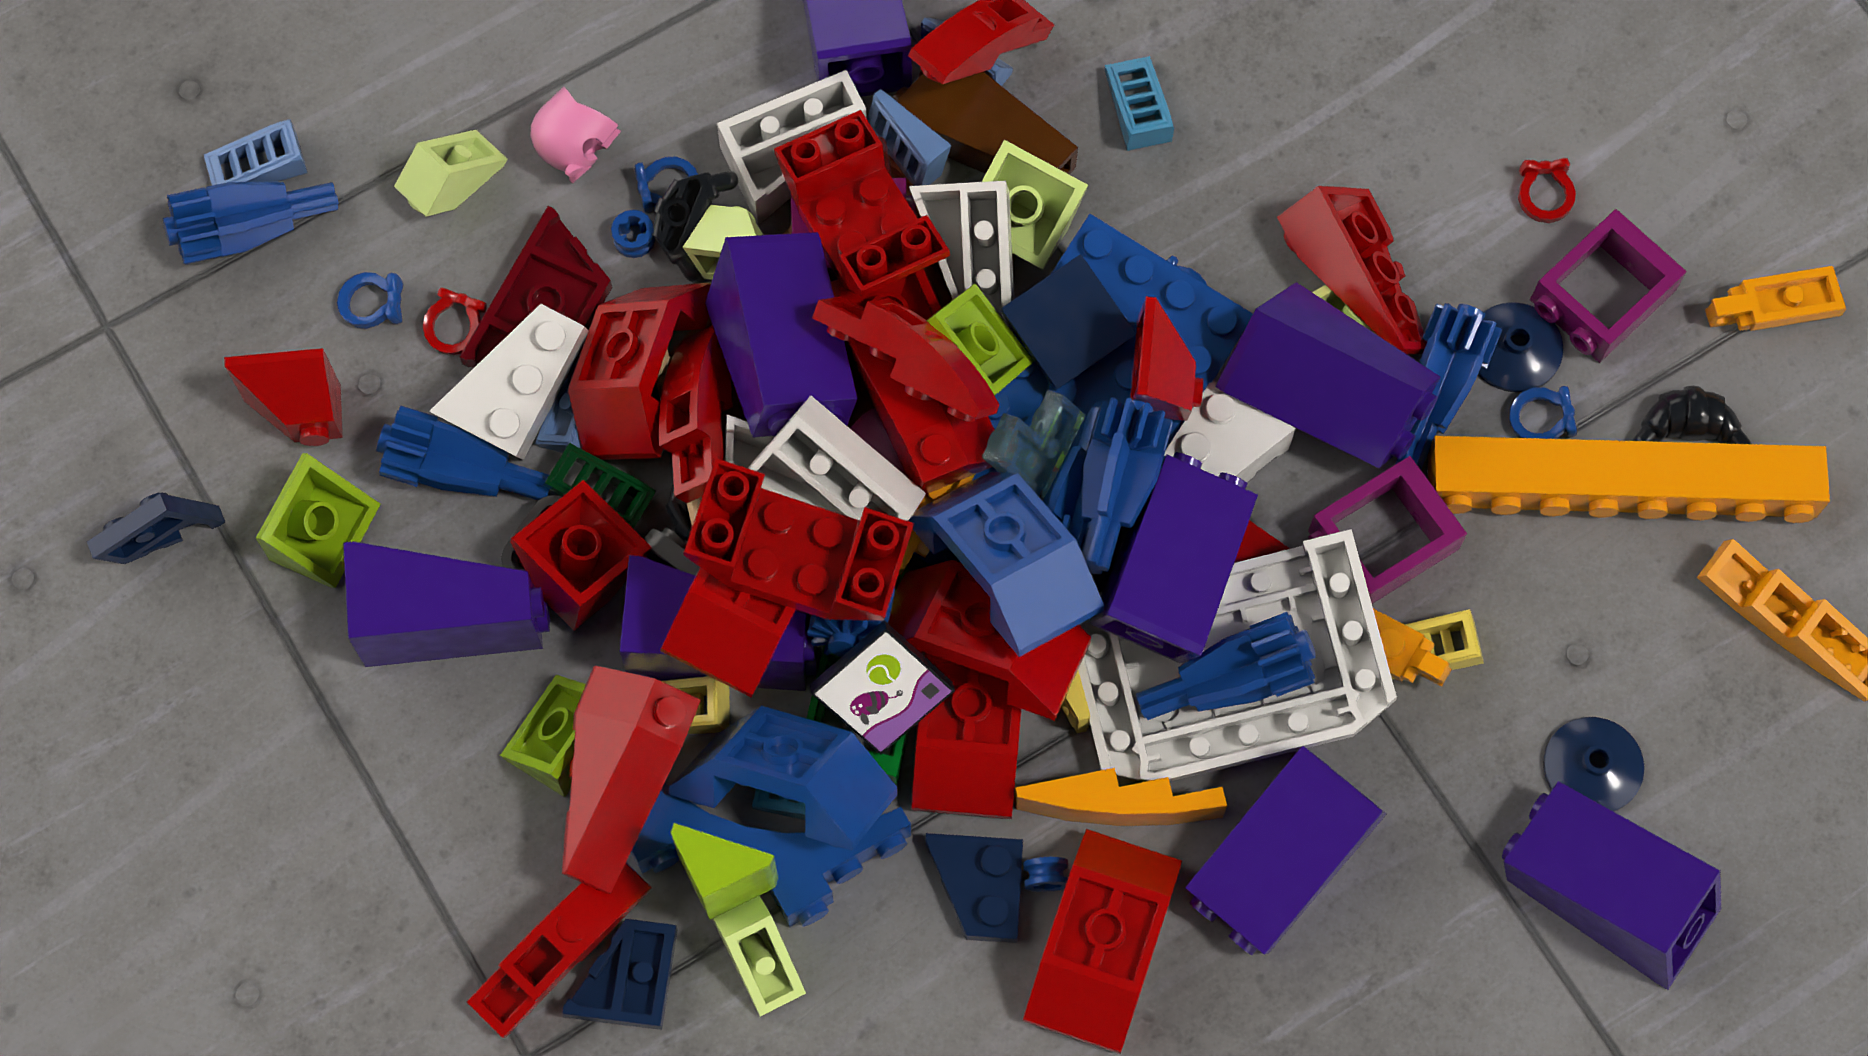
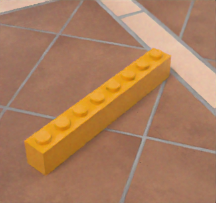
M1434 436L1427 455L1428 481L1453 514L1466 513L1471 511L1472 508L1491 509L1492 513L1498 515L1516 514L1521 510H1540V513L1545 516H1562L1570 511H1589L1590 516L1598 518L1612 517L1619 512L1638 513V516L1644 519H1658L1665 517L1667 514H1686L1687 518L1691 520H1708L1716 517V515H1735L1737 520L1744 522L1758 521L1766 516L1784 517V520L1790 523H1804L1817 518L1830 502L1826 446Z

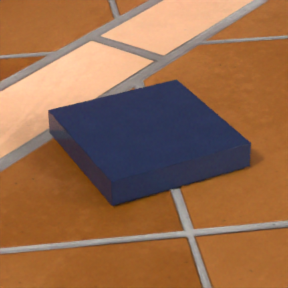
M1081 254L999 310L1054 391L1137 335Z

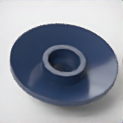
M1508 302L1487 309L1484 312V320L1496 322L1495 327L1502 328V333L1486 369L1481 367L1478 375L1497 389L1515 393L1531 388H1540L1549 382L1556 374L1563 358L1562 336L1556 324L1547 322L1538 314L1535 307L1524 303ZM1513 335L1520 336L1526 340L1527 344L1525 346H1516L1512 343L1510 337Z
M1583 717L1572 720L1555 732L1545 749L1543 760L1544 774L1551 790L1559 781L1613 812L1626 806L1638 793L1643 782L1644 760L1639 745L1626 729L1613 721L1599 717ZM1594 753L1602 755L1606 761V767L1601 769L1594 767L1590 763L1589 756Z

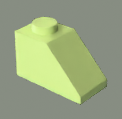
M477 130L418 142L394 187L408 199V203L413 209L427 217L456 209L504 167L508 159Z
M710 205L684 244L683 249L702 277L712 280L726 237L763 235V233L757 226L755 217L747 209L739 206Z
M760 896L713 918L722 941L760 1017L806 994L774 920Z

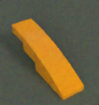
M1734 539L1723 541L1697 578L1732 609L1777 644L1862 701H1868V638L1826 599L1814 601L1779 568L1768 571Z
M1115 768L1015 787L1014 795L1016 810L1065 821L1113 826L1175 825L1223 818L1227 808L1223 786L1173 796L1169 777L1119 787Z

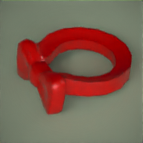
M1568 158L1554 161L1544 160L1537 162L1535 160H1525L1522 162L1519 173L1524 179L1519 188L1518 200L1521 209L1528 217L1537 222L1552 223L1560 221L1569 214L1575 203L1576 191L1572 180L1566 174L1570 168ZM1550 174L1560 184L1565 193V202L1561 207L1547 211L1534 205L1529 191L1537 175Z
M441 287L438 290V296L441 299L430 306L424 316V336L431 347L442 354H461L480 323L479 312L485 313L487 304L464 293H456ZM453 304L463 305L466 307V313L470 321L468 335L460 343L453 345L439 341L434 330L436 319Z

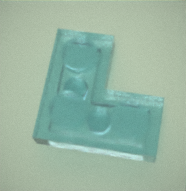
M1048 390L1040 407L1033 415L1030 427L1020 418L1003 413L996 429L988 439L982 458L999 473H1018L1043 501L1086 415L1063 394Z

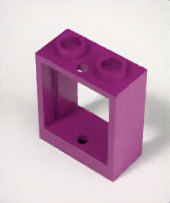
M1615 209L1538 281L1530 301L1534 303L1536 311L1544 320L1549 323H1556L1569 335L1570 341L1578 351L1585 355H1591L1601 363L1677 290L1687 271L1621 212ZM1599 246L1650 290L1610 329L1559 285Z
M1411 456L1316 513L1308 529L1310 534L1308 540L1338 533L1340 531L1335 525L1337 522L1390 489L1395 492L1428 537L1430 543L1374 578L1360 560L1372 604L1458 551L1467 535V532Z

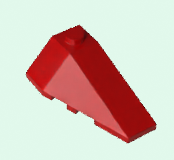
M1317 186L1277 217L1284 230V240L1287 246L1379 337L1405 354H1423L1427 341L1422 339L1424 330L1414 301L1405 293H1402L1399 281L1406 277L1401 263L1397 261L1392 262L1387 246L1394 242L1390 227L1369 189Z
M856 339L853 342L845 341L907 477L926 494L1007 461L1008 457L988 416L978 418L974 422L961 420L947 412L948 405L935 399L925 401L909 395L904 391L906 385L890 378L895 362L885 361L869 353L870 346Z
M601 666L593 667L574 712L573 730H575L573 760L570 761L569 778L572 779L569 811L566 813L563 875L606 894H611L683 746L700 704V699L655 678Z

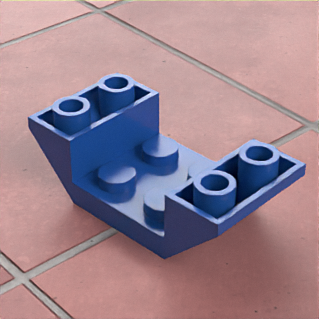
M988 472L917 509L908 520L914 523V532L933 554L948 547L990 597V623L1019 657L1104 611L1103 601L1076 539L1018 473Z
M762 705L719 732L669 786V795L711 808H715L736 783L777 794L789 800L805 803V837L850 851L855 848L897 796V786L853 732Z

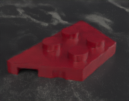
M547 206L460 355L463 365L467 367L477 366L540 304L576 321L589 330L597 306L605 302L613 288L612 283L599 264L594 263L590 258L587 249L576 236L574 237L563 224L554 208Z

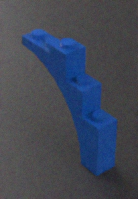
M664 783L631 854L642 874L650 869H653L655 873L674 865L680 860L671 836L674 823L772 854L775 858L779 879L776 887L769 892L789 927L798 922L802 926H808L824 917L829 912L827 906L834 902L833 893L828 882L835 879L837 884L844 883L858 875L863 870L861 864L878 854L881 859H885L902 850L907 845L905 839L911 836V823L901 807L885 813L877 819L855 848L850 851L805 837V832H776L746 827L708 813L688 800L669 795V786Z

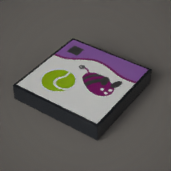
M885 620L810 684L811 694L880 755L955 692L953 682Z

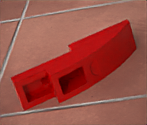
M978 0L944 21L911 48L908 57L921 66V72L927 78L943 85L992 69L998 56L1002 53L1046 40L1055 24L1025 0Z
M841 296L818 300L812 318L827 325V332L830 335L849 342H853L856 339L869 345V353L885 361L895 362L890 378L906 385L904 391L909 395L925 401H932L933 399L948 405L947 412L969 422H974L978 418L997 413L1000 404L973 363L950 339L914 311L890 298L867 301L865 308Z
M713 325L685 338L676 349L665 376L660 401L659 446L672 453L674 497L685 503L703 496L715 458L724 460L721 413L733 408L731 375Z
M627 862L611 894H606L584 883H580L498 964L499 968L470 997L467 1003L502 1038L507 1037L578 962H582L653 887Z

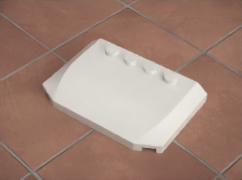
M1352 529L1303 541V546L1236 562L1233 565L1203 651L1226 637L1247 629L1250 630L1249 626L1288 612L1293 618L1295 627L1298 626L1299 631L1306 630L1312 641L1316 658L1311 660L1312 666L1310 667L1315 675V683L1278 697L1273 695L1253 703L1199 712L1196 706L1191 707V705L1147 720L1140 711V704L1136 698V693L1181 677L1178 667L1186 662L1180 664L1090 624L1092 618L1079 624L1091 636V643L1078 670L1090 712L1089 721L1101 770L1115 768L1116 776L1142 782L1169 777V781L1172 782L1297 751L1302 745L1309 748L1353 737L1394 703L1397 696Z

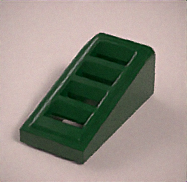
M569 443L543 485L558 495L564 496L582 480L586 482L593 472L600 476L593 487V490L599 496L602 495L608 483L617 487L608 504L634 529L655 495L656 490ZM576 461L583 468L572 486L563 482ZM627 493L633 497V500L625 513L622 514L616 508Z

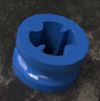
M624 211L612 223L611 231L614 246L625 257H642L654 247L656 239L653 236V222L642 211ZM632 226H638L641 233L638 234L635 242H629L626 236Z
M1039 857L1024 861L1023 869L1029 873V879L1024 881L1025 889L1034 892H1050L1065 889L1068 877H1065L1063 872L1069 867L1068 859L1062 857Z

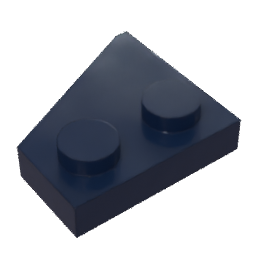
M155 493L144 498L140 502V507L125 517H119L106 523L103 531L88 540L87 544L93 559L127 564L147 556L155 550L183 541L179 531L183 528L200 523L209 525L211 529H214L224 524L225 520L219 505L171 496L167 493Z
M926 833L927 850L933 858L941 877L942 885L954 907L966 940L1017 943L1023 839Z
M625 919L611 938V944L604 954L599 955L589 969V975L575 995L564 1004L562 1015L565 1018L662 1030L678 931L677 926Z

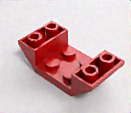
M861 110L774 148L775 156L800 217L810 233L818 232L824 256L843 288L862 297L950 256L949 248L928 215L921 218L916 217L887 171L884 161L883 144Z
M711 282L641 288L597 306L568 387L582 450L601 460L661 457L663 448L659 446L660 402L653 398L651 394L673 331L705 329L709 317L705 301Z
M715 458L683 553L686 558L729 588L827 620L884 621L914 523L864 507L860 519L857 520L763 489L761 486L765 474Z
M955 560L906 572L895 592L888 622L921 654L925 652L1008 681L1007 704L1054 721L1091 643V636L1080 625H1077L1019 657L990 623V597L962 563Z
M700 568L660 651L752 698L796 609L729 588Z
M925 653V657L953 682L955 692L918 722L911 810L1012 819L1022 709L1007 704L1009 682Z
M1089 829L1085 830L1040 961L1024 1013V1022L1121 1054L1182 860Z

